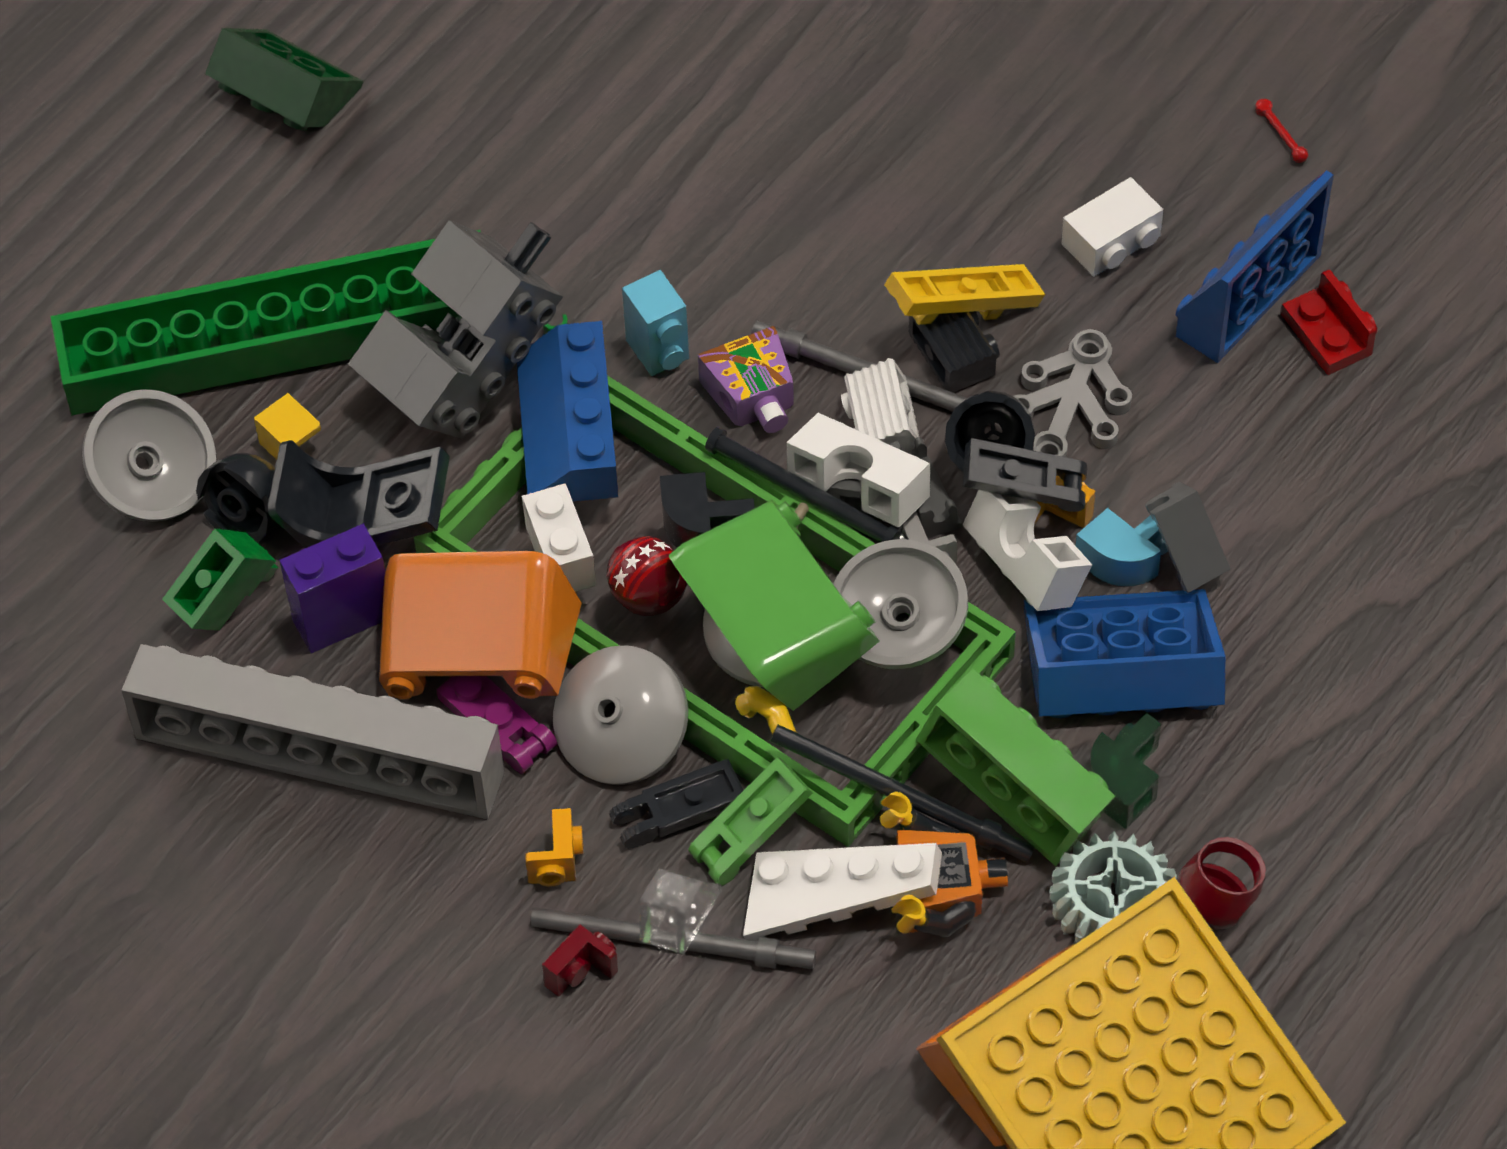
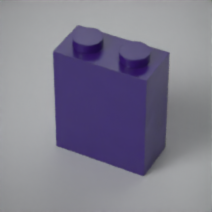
M364 523L279 560L292 620L311 654L382 623L383 588L386 572L383 557Z

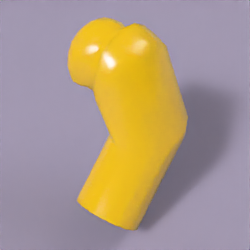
M750 686L745 688V693L737 696L735 705L739 713L747 718H751L758 712L766 718L772 734L777 724L796 732L786 705L771 693L759 686Z

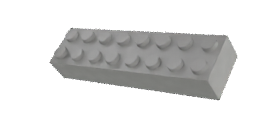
M141 644L121 690L136 739L487 820L505 773L498 725L490 723L482 717L470 716L466 718L448 714L434 706H424L422 708L404 704L390 696L373 697L357 693L345 686L329 687L312 683L301 676L285 677L268 673L257 666L241 667L227 664L213 656L196 657L187 655L168 646L152 647Z

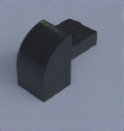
M705 472L660 476L664 530L671 543L677 548L684 542L755 508L754 498L708 502Z

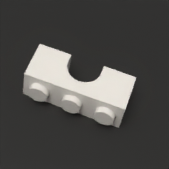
M817 413L787 441L788 471L825 492L838 481L844 479L861 480L862 511L897 527H900L930 497V463L820 413Z
M978 490L963 523V526L976 540L978 546L986 551L999 566L1001 572L1012 581L1026 597L1027 602L1037 611L1072 607L1092 566L1090 561L1067 536L1035 539L1034 523L1041 509V506L1036 501Z

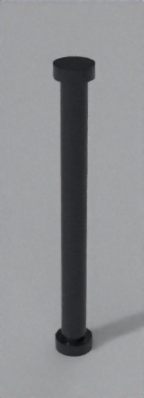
M716 427L709 435L705 444V450L714 455L719 452L879 543L900 539L901 528L895 525L888 527L727 437V431Z

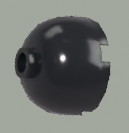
M235 453L217 460L205 469L198 478L196 494L198 500L204 496L205 503L209 508L204 512L208 522L215 529L246 532L257 543L269 535L278 524L268 512V499L271 493L275 468L257 455Z

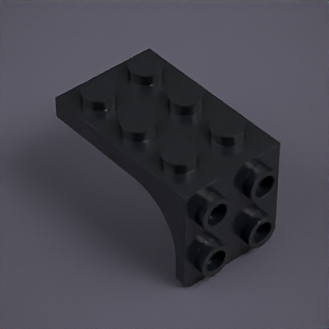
M292 440L280 443L275 463L272 488L268 499V512L305 549L363 523L376 546L438 531L450 456L441 447H436L366 466L339 467L312 458Z

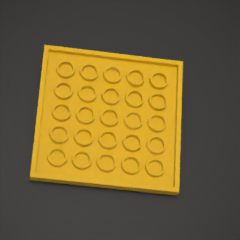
M1175 877L937 1039L1011 1149H1311L1346 1123Z

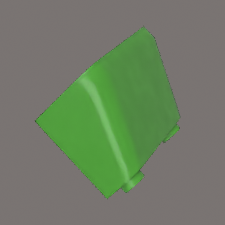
M770 500L684 542L671 552L669 557L752 675L768 692L794 711L880 642V640L870 628L876 621L859 600L851 605L840 594L799 538L801 534L796 527L802 521L786 501L778 505L775 501Z

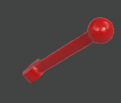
M1268 99L1258 100L1256 102V113L1259 116L1266 117L1291 149L1293 160L1297 163L1305 162L1308 158L1307 149L1298 146L1272 112V102Z

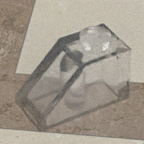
M658 869L640 898V941L685 954L721 892V884L678 871Z

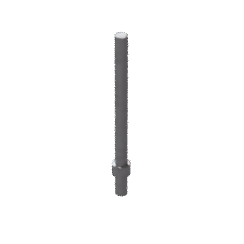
M756 321L751 334L769 328L771 325ZM776 328L784 354L797 359L802 355L853 374L854 371H861L863 367L869 368L871 364L876 365L807 339L808 335L792 328L788 331ZM905 375L909 393L912 397L950 411H954L955 407L967 399L966 397Z
M535 907L531 916L532 927L573 932L581 924L591 933L600 932L611 939L755 960L756 966L775 968L776 964L814 969L816 961V950L779 945V940L759 937L758 941Z

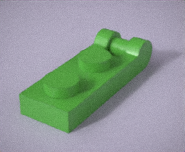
M777 757L691 843L688 852L698 863L704 862L710 869L709 876L718 886H723L734 879L739 872V867L813 792L784 760ZM725 839L731 847L722 855L718 849L719 844Z

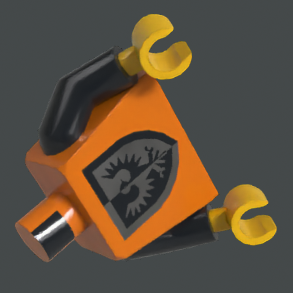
M893 792L881 801L883 806L889 808L880 816L881 825L885 828H893L900 823L901 830L897 831V845L936 843L942 852L936 895L918 899L913 895H904L891 909L893 913L903 915L902 919L897 923V929L901 933L921 931L941 937H948L973 920V917L981 914L982 889L1008 886L1005 858L978 860L974 836L941 824L912 809L910 800L901 792Z

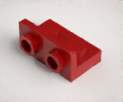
M1330 269L1321 273L1318 288L1282 304L1281 316L1327 375L1372 355L1377 334L1376 323L1371 314L1367 311L1363 312L1355 302L1348 285L1344 281H1339Z

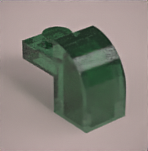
M1147 713L1135 725L1132 723L1127 724L1119 732L1115 741L1101 732L1091 750L1089 771L1102 777L1107 783L1109 791L1115 795L1104 813L1125 829L1157 800L1160 776L1143 762L1158 749L1161 723Z

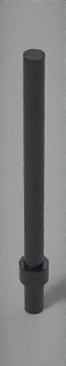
M777 724L771 736L770 742L886 797L893 792L903 793L910 800L912 809L962 833L971 834L975 837L977 845L989 851L994 847L1026 863L1033 853L1034 845L1002 831L1003 825L986 817L981 821Z

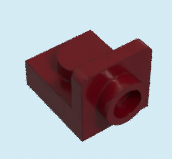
M580 924L542 964L544 986L559 997L570 985L575 987L585 978L590 969V964L612 979L618 972L615 945L604 934L600 932L593 934Z

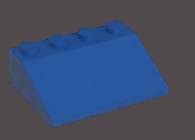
M1326 170L1285 201L1271 216L1268 214L1263 216L1256 225L1251 237L1246 242L1240 241L1234 246L1228 260L1219 269L1215 267L1207 274L1202 287L1193 296L1188 294L1183 298L1175 314L1178 317L1177 338L1219 363L1321 256L1334 176L1332 173Z
M1197 589L1189 593L1181 590L1076 597L1072 607L1037 611L1027 600H1024L1033 687L1039 716L1066 718L1072 714L1097 713L1099 715H1113L1119 711L1134 710L1160 712L1166 708L1181 707L1201 710L1213 705H1225L1226 656L1205 589Z

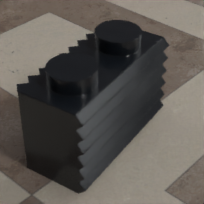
M976 311L939 314L931 324L918 325L914 317L909 316L910 337L917 344L918 350H921L922 356H925L926 362L929 363L930 368L933 369L934 374L937 375L945 390L953 393L996 375V359L1000 356L999 348L994 337L990 333L984 335L978 327L979 319Z

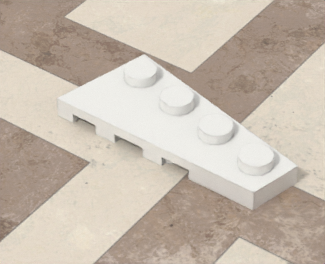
M936 843L757 852L743 937L746 940L758 941L759 937L765 938V935L783 930L789 935L807 930L806 924L827 918L837 922L852 918L853 912L874 906L876 910L892 907L904 895H913L918 899L936 895L942 852Z

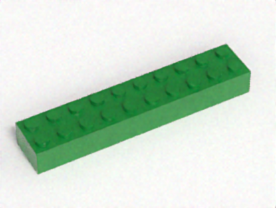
M435 239L50 316L62 384L71 416L98 411L110 400L131 391L156 390L176 395L352 359L385 310L391 312L400 320L421 327L427 324L438 332L437 328L448 313L455 318L459 317V315L411 275Z

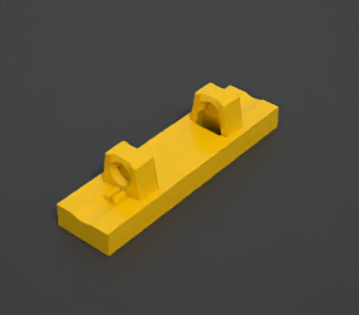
M1024 264L892 272L885 283V287L897 300L905 316H913L918 325L931 324L939 314L979 311L984 320L997 319L1005 309L1038 307L1046 295Z

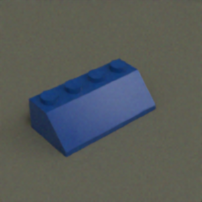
M602 321L557 325L532 343L527 355L517 362L527 494L566 483L572 501L619 497Z

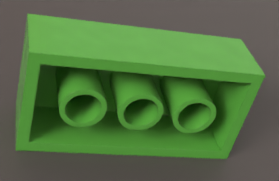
M973 668L936 704L916 738V741L1022 837L1034 845L1055 866L1060 863L1064 852L1069 853L1077 841H1080L1091 830L1115 797L1109 791L1108 785L1102 777L1092 771H1087L1073 758L1071 751L1065 744L1059 740L1051 739L1037 726L1036 720L1028 711L1014 706L1002 695L1001 689L992 679L987 676H981Z

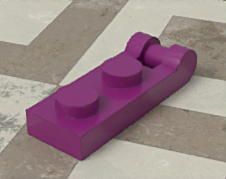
M452 676L436 689L438 699L455 715L466 718L478 716L498 725L502 758L520 774L533 765L532 759L541 752L547 754L558 744L553 733L545 725L538 724L487 676ZM523 736L527 739L521 745L515 743Z

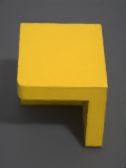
M289 393L254 417L259 444L276 460L281 442L292 440L298 446H301L321 430L320 422Z

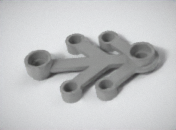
M1093 329L1083 330L1071 340L1068 351L1040 362H1027L1022 367V385L1026 389L1035 392L1028 395L1018 394L1013 397L1023 403L1030 412L1032 419L1035 411L1060 402L1049 430L1040 432L1035 436L1033 451L1067 457L1068 444L1066 435L1078 406L1092 427L1091 440L1093 444L1101 449H1109L1116 445L1119 432L1118 425L1113 420L1108 419L1087 383L1091 373H1093L1106 392L1105 408L1114 415H1122L1130 410L1132 393L1128 387L1120 383L1108 364L1112 357V346L1106 336L1100 331ZM1073 368L1069 379L1044 388L1047 384L1048 376ZM1036 373L1039 374L1041 377L1031 378L1028 375ZM1115 397L1123 398L1125 401L1115 402L1112 399ZM1108 431L1112 435L1101 436L1099 435V432Z

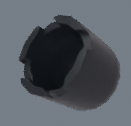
M989 390L969 396L955 407L946 424L945 444L951 461L964 472L965 445L971 438L1033 451L1035 428L1030 412L1019 399L1006 392ZM995 423L1000 425L1002 432L996 430ZM990 424L991 430L986 433L985 428ZM993 434L999 436V438L997 439H991L989 437Z

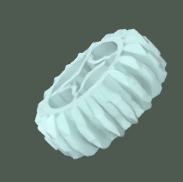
M1115 831L1109 836V841L1105 842L1095 833L1090 839V847L1077 841L1073 847V854L1064 852L1060 859V867H1056L1052 873L1053 886L1050 887L1049 899L1051 903H1054L1052 913L1055 920H1062L1061 930L1063 934L1075 933V942L1078 943L1173 877L1177 878L1175 869L1167 868L1168 860L1166 855L1153 856L1154 847L1151 842L1142 847L1136 846L1137 839L1134 834L1127 839V842L1118 841ZM1104 871L1100 875L1091 876L1092 874H1095L1097 872ZM1112 883L1115 884V894H1118L1117 906L1114 905V895L1111 894Z

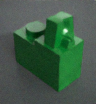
M214 529L162 600L192 629L220 631L244 597L251 596L260 582H268L279 567L275 564L276 560L268 554V551L246 532Z

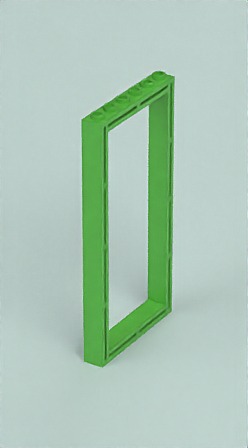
M607 375L613 429L684 474L705 472L706 487L725 500L754 498L755 508L770 500L775 501L778 505L786 501L794 511L800 503L807 504L809 510L802 523L798 526V531L801 534L799 538L810 553L840 572L845 564L856 554L876 544L826 512L719 452L713 455L706 451L707 437ZM522 427L507 436L502 448L490 460L483 461L477 467L473 478L461 490L457 489L450 494L444 507L441 509L438 531L414 537L416 553L477 552L466 544L527 482ZM968 602L965 624L957 639L953 642L954 645L964 650V652L866 762L865 766L904 784L930 754L916 741V738L936 704L972 668L981 676H987L994 680L1014 657L1016 631ZM578 618L567 661L575 666L593 652L620 645ZM684 688L688 702V722L684 735L685 740L717 761L729 759L734 772L750 783L777 757L784 760L813 792L795 812L845 846L849 847L884 807L881 801L886 796L853 780L842 791Z

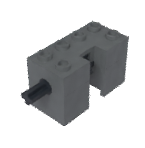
M449 220L411 275L453 309L459 317L455 318L448 313L437 328L438 332H436L427 324L421 327L400 320L391 312L385 310L348 365L418 426L463 439L465 434L473 430L478 424L480 413L490 399L502 390L505 385V378L514 365L527 355L531 342L541 327L549 323L554 317L556 306L563 298L560 293L530 269L550 241V234L530 222L509 252L491 236Z

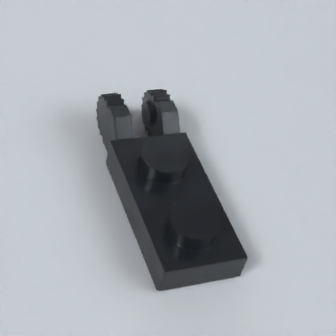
M725 759L642 790V794L612 807L609 810V815L613 824L623 825L639 820L646 812L649 813L650 819L639 822L629 828L627 827L620 834L624 847L633 849L635 847L638 848L640 845L643 846L651 843L658 835L663 837L719 816L744 790L729 759Z

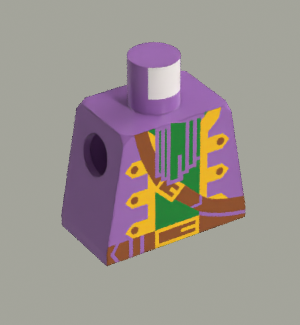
M774 326L698 354L700 383L735 425L744 426L759 420L767 433L777 432L786 426L788 417L784 410L789 409L794 404L793 380L777 330Z

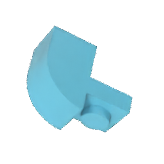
M1107 508L1076 534V547L1092 564L1089 572L1100 580L1117 586H1136L1151 581L1159 574L1161 555L1168 552L1156 522L1152 519L1151 515L1134 529Z

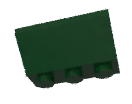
M222 28L205 72L206 75L219 81L218 88L237 96L243 94L251 98L250 104L253 107L267 113H274L275 111L285 117L283 120L285 124L302 131H307L308 127H325L361 89L364 82L266 29Z

